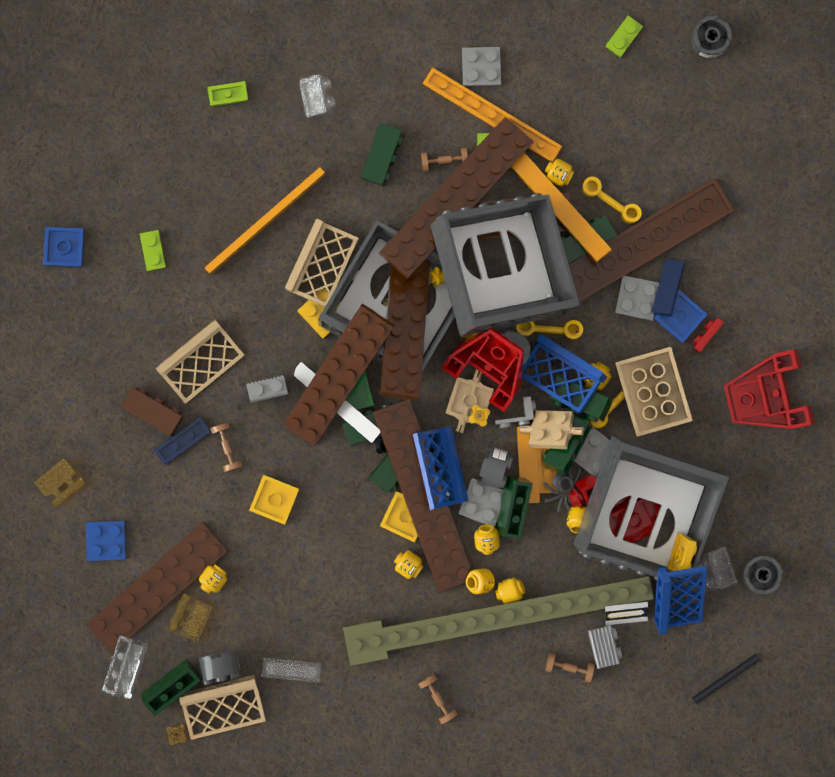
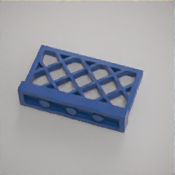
M540 334L537 339L538 343L532 350L527 362L523 365L522 378L581 414L600 383H604L607 376L602 371ZM541 348L546 351L547 359L537 361L536 355ZM560 360L562 369L553 371L551 361ZM548 362L550 372L540 374L538 365ZM535 366L536 375L528 377L524 374L528 367ZM575 369L578 378L568 380L566 371ZM563 372L565 381L555 384L553 374ZM550 375L552 385L543 386L540 378ZM591 379L595 382L591 389H583V380ZM579 382L581 391L570 393L569 384ZM566 385L567 394L557 395L556 387ZM582 395L583 401L579 407L573 405L571 397Z
M452 427L414 433L413 438L430 510L467 502L468 496ZM421 437L426 441L425 446L422 445ZM430 446L434 449L433 454L428 451ZM426 456L430 459L429 465L426 463ZM434 465L439 468L437 473L433 470ZM430 476L435 479L433 484L431 483ZM439 484L443 487L442 492L437 489ZM435 494L439 497L437 504L434 498Z
M706 566L667 572L665 567L658 568L654 621L659 635L667 634V628L702 622L707 575ZM696 574H701L696 579L691 578ZM681 577L676 583L672 581L673 578ZM685 582H690L685 588L682 587ZM695 586L699 587L694 593L691 591ZM677 589L680 590V592L677 595H672V593ZM684 595H689L684 601L681 600ZM694 599L698 600L693 606L689 604ZM676 602L679 603V605L674 609L671 608V606ZM683 608H688L683 614L680 612ZM693 612L697 613V616L688 617ZM675 615L678 616L677 619H675V620H670V619H671L672 617H674Z

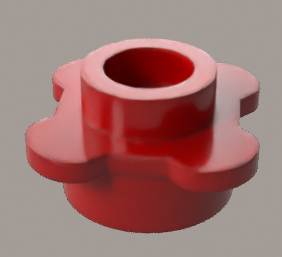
M573 488V492L568 493L572 507L579 506L582 509L581 503H584L582 494Z

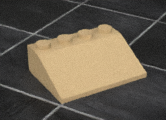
M671 347L615 363L636 437L693 421Z

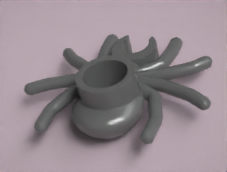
M582 468L579 469L574 481L571 469L569 477L558 473L555 474L552 479V485L557 491L549 487L547 482H544L545 487L557 495L553 498L545 499V502H552L561 497L557 506V512H560L563 500L567 509L571 508L569 505L572 504L568 493L573 492V488L578 492L574 482L578 481Z

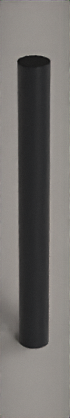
M756 654L693 696V701L696 704L758 662L759 659Z

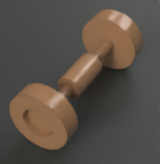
M461 148V156H441L438 159L432 160L427 159V152L421 153L423 172H429L428 164L431 163L447 164L455 160H462L463 162L468 157L467 148Z
M229 422L210 428L212 434L220 432L221 444L230 462L229 465L223 466L224 472L243 467L241 461L233 462L232 450L223 432L230 429Z
M549 653L545 667L546 672L551 673L554 665L562 667V670L569 672L585 673L584 681L591 682L595 664L588 663L587 670L577 668V665L566 662L564 664L554 662L555 654Z
M433 674L419 682L418 685L421 689L426 686L429 687L435 703L438 707H441L445 714L439 718L440 723L444 724L456 717L458 713L455 709L447 712L443 705V699L431 684L437 680V677Z

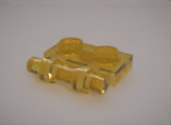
M65 458L34 482L45 497H49L52 493L55 495L56 498L51 501L55 508L61 503L64 504L70 495L74 492L77 493L81 490L80 487L85 484L81 477L77 481H73L71 477L77 472ZM66 482L69 487L61 493L58 488Z
M183 594L182 599L177 603L178 607L174 616L170 618L171 623L168 629L175 632L177 626H181L183 629L180 635L198 642L214 607L198 599L195 600L192 606L188 604L190 596ZM188 610L190 613L185 622L181 620L184 611Z

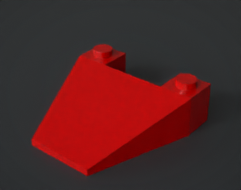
M490 328L459 343L441 368L457 379L468 363L499 384L489 402L504 412L521 389L524 350L494 328Z
M798 349L776 353L724 385L732 423L788 429L815 424L811 405L792 409L784 372L802 368Z
M592 474L574 482L578 492H581L586 505L589 502L596 482V478ZM631 496L619 500L611 510L609 526L615 536L618 534ZM637 498L623 537L624 541L634 543L651 535L659 513L658 503Z

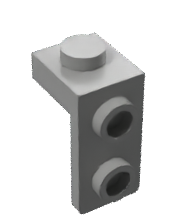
M531 396L522 398L525 417L497 420L495 425L505 428L511 427V423L518 422L519 425L530 424V420H534L533 412L536 411L535 400H531Z

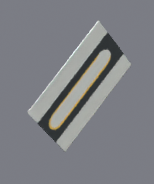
M648 602L605 606L606 625L648 621Z

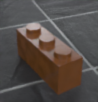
M139 386L137 389L132 387L121 408L172 437L183 419V416L180 415L181 411L173 406L170 409L163 405L165 401L156 396L153 399L147 396L148 392Z

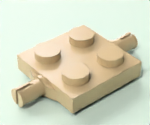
M477 369L473 380H465L459 377L456 379L445 413L459 420L455 431L459 432L460 430V433L464 432L466 423H470L469 417L472 414V407L478 405L483 409L488 408L489 399L494 390L480 382L483 373L480 372L477 377L479 372Z
M536 410L532 425H520V433H530V448L567 449L572 435H584V427H573L574 414L571 411Z

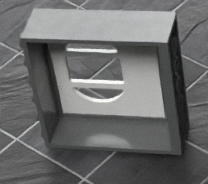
M537 193L527 199L521 196L514 198L511 202L500 200L495 205L484 203L478 205V208L473 209L471 206H467L457 212L447 210L442 212V215L437 217L430 225L460 337L484 332L490 328L499 329L566 315L580 306L549 194L542 196L541 193ZM507 231L514 234L521 241L525 250V263L520 272L516 268ZM500 232L511 275L489 279L477 235ZM468 238L471 240L481 279L474 277L466 269L462 259L463 246Z
M376 220L318 318L319 326L340 337L362 303L386 319L387 307L382 305L381 302L389 290L390 277L376 299L372 296L370 282L375 271L388 263L379 255V252L398 232L391 228V224L384 220L381 222ZM377 237H379L378 241L376 242L368 258L366 259L365 263L359 271L361 264L363 263L364 259L366 258L367 254L369 253L370 249L375 243ZM434 250L427 258L430 261V272L436 266L442 269L438 252ZM467 269L473 276L475 275L473 271ZM353 280L352 285L350 286L349 290L347 291L346 295L344 296L343 300L341 301L340 305L338 306L336 312L334 313V310H335L336 306H337L338 303L340 302V300H341V298L343 297L345 291L347 290L348 286L350 285L351 281ZM445 280L443 284L434 287L436 302L430 313L426 315L423 355L452 307ZM453 309L423 359L422 374L455 319ZM384 343L374 356V358L383 362Z
M612 436L573 545L578 549V552L582 553L583 557L592 560L596 557L601 559L600 562L611 565L615 563L623 570L629 571L631 568L636 570V573L639 575L647 576V574H650L657 580L658 568L665 567L667 572H670L667 566L677 532L697 542V551L691 560V568H695L701 557L729 477L719 470ZM631 496L618 534L615 537L609 526L611 510L619 500ZM637 498L661 504L646 547L623 540ZM669 508L674 516V531L664 545L653 549L666 510ZM673 578L672 581L676 583L681 578ZM687 581L683 585L687 586L690 582Z

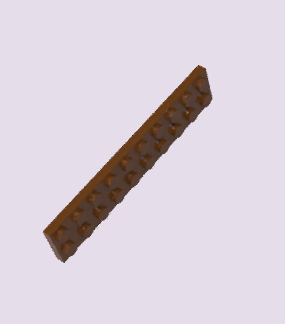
M504 117L381 249L379 255L404 277L409 279L436 249L430 226L436 218L447 210L457 212L467 206H471L473 209L530 148L534 141L509 119Z
M716 179L710 180L607 241L606 244L612 250L599 262L596 263L588 253L571 262L569 268L579 303L732 213L734 209Z
M405 399L373 411L437 591L442 592L465 583L468 573L472 570L448 506L430 510L413 438V434L421 432L410 399ZM421 437L422 445L425 446V440ZM426 456V463L429 465L430 459ZM430 476L431 483L433 484L435 479ZM439 484L437 489L442 492V487ZM435 494L434 498L437 504L439 497Z

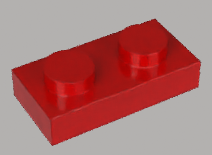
M716 318L714 321L711 319L704 327L706 332L703 335L699 334L692 342L694 344L692 349L700 353L724 322L719 318Z

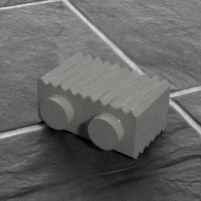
M283 375L273 379L270 378L269 380H262V382L259 380L258 382H251V384L247 383L251 403L289 394L286 378Z
M611 625L589 629L588 635L596 668L620 664L619 659L622 658L620 647L616 648L615 640L618 639L616 629H612Z

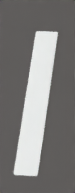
M300 362L295 369L294 376L308 387L315 373ZM346 400L344 401L337 413L372 443L380 434V430Z

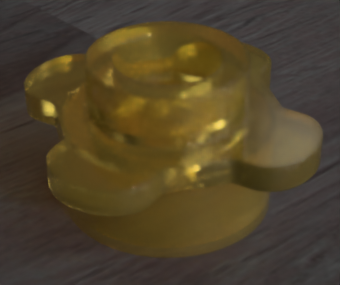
M179 724L176 727L169 726L166 729L170 745L187 741L183 724Z

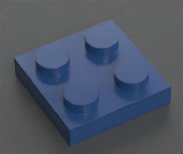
M45 227L43 265L83 267L85 229Z
M678 290L672 317L656 314L653 319L680 343H683L708 314Z
M125 521L86 522L87 561L126 560Z

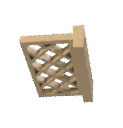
M316 219L285 286L286 291L325 307L343 276L359 238ZM326 229L333 231L336 239L325 242L323 235ZM344 238L353 240L350 248L342 249L339 240ZM338 242L341 251L330 255L327 245ZM325 246L328 256L317 259L316 250ZM342 254L344 258L343 264L335 267L332 257ZM330 259L333 268L322 272L319 262ZM317 263L320 273L309 277L307 271L309 266ZM334 271L336 280L327 285L324 275ZM322 276L325 286L314 290L311 280ZM309 281L312 291L307 293L298 291L302 283ZM326 289L328 292L326 302L319 300L316 292Z
M213 320L157 366L156 370L186 404L241 359L244 354L220 324ZM219 331L225 337L224 345L213 344V336ZM227 340L232 346L226 345ZM202 345L210 346L209 357L198 356V349ZM212 346L224 347L223 358L211 357ZM226 348H234L239 355L234 359H225ZM196 351V356H191ZM186 358H195L194 369L183 368ZM197 359L209 360L208 371L197 370ZM211 360L222 361V369L218 372L210 371ZM172 370H180V381H171L167 374ZM183 371L194 372L193 383L182 382ZM196 372L208 373L207 381L204 384L195 383ZM181 384L193 385L192 393L187 398L181 393Z
M255 674L190 690L179 697L191 740L266 721ZM254 689L255 698L252 702L242 697L246 691ZM229 695L238 698L233 707L223 702ZM209 700H215L219 703L215 711L205 707ZM240 700L250 705L245 714L235 709ZM195 704L200 707L196 716L188 712V705ZM221 705L231 710L227 718L217 714ZM254 707L259 710L261 717L252 719L247 714ZM202 710L212 714L208 723L198 718ZM233 711L242 716L239 723L234 724L228 720ZM214 716L224 721L220 728H214L209 725ZM195 721L205 726L202 732L194 734L192 726Z

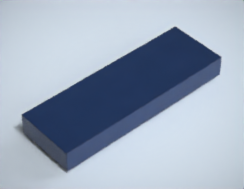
M665 260L652 309L653 314L672 317L685 267L684 261Z
M200 416L154 449L163 464L167 465L209 435L211 430Z

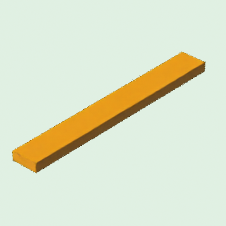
M433 67L423 82V85L494 128L506 117L534 141L529 149L552 163L562 148L560 144Z
M524 153L511 167L512 170L534 194L541 193L542 196L549 194L557 220L596 263L599 262L612 249Z
M321 167L205 267L209 274L212 275L326 175Z

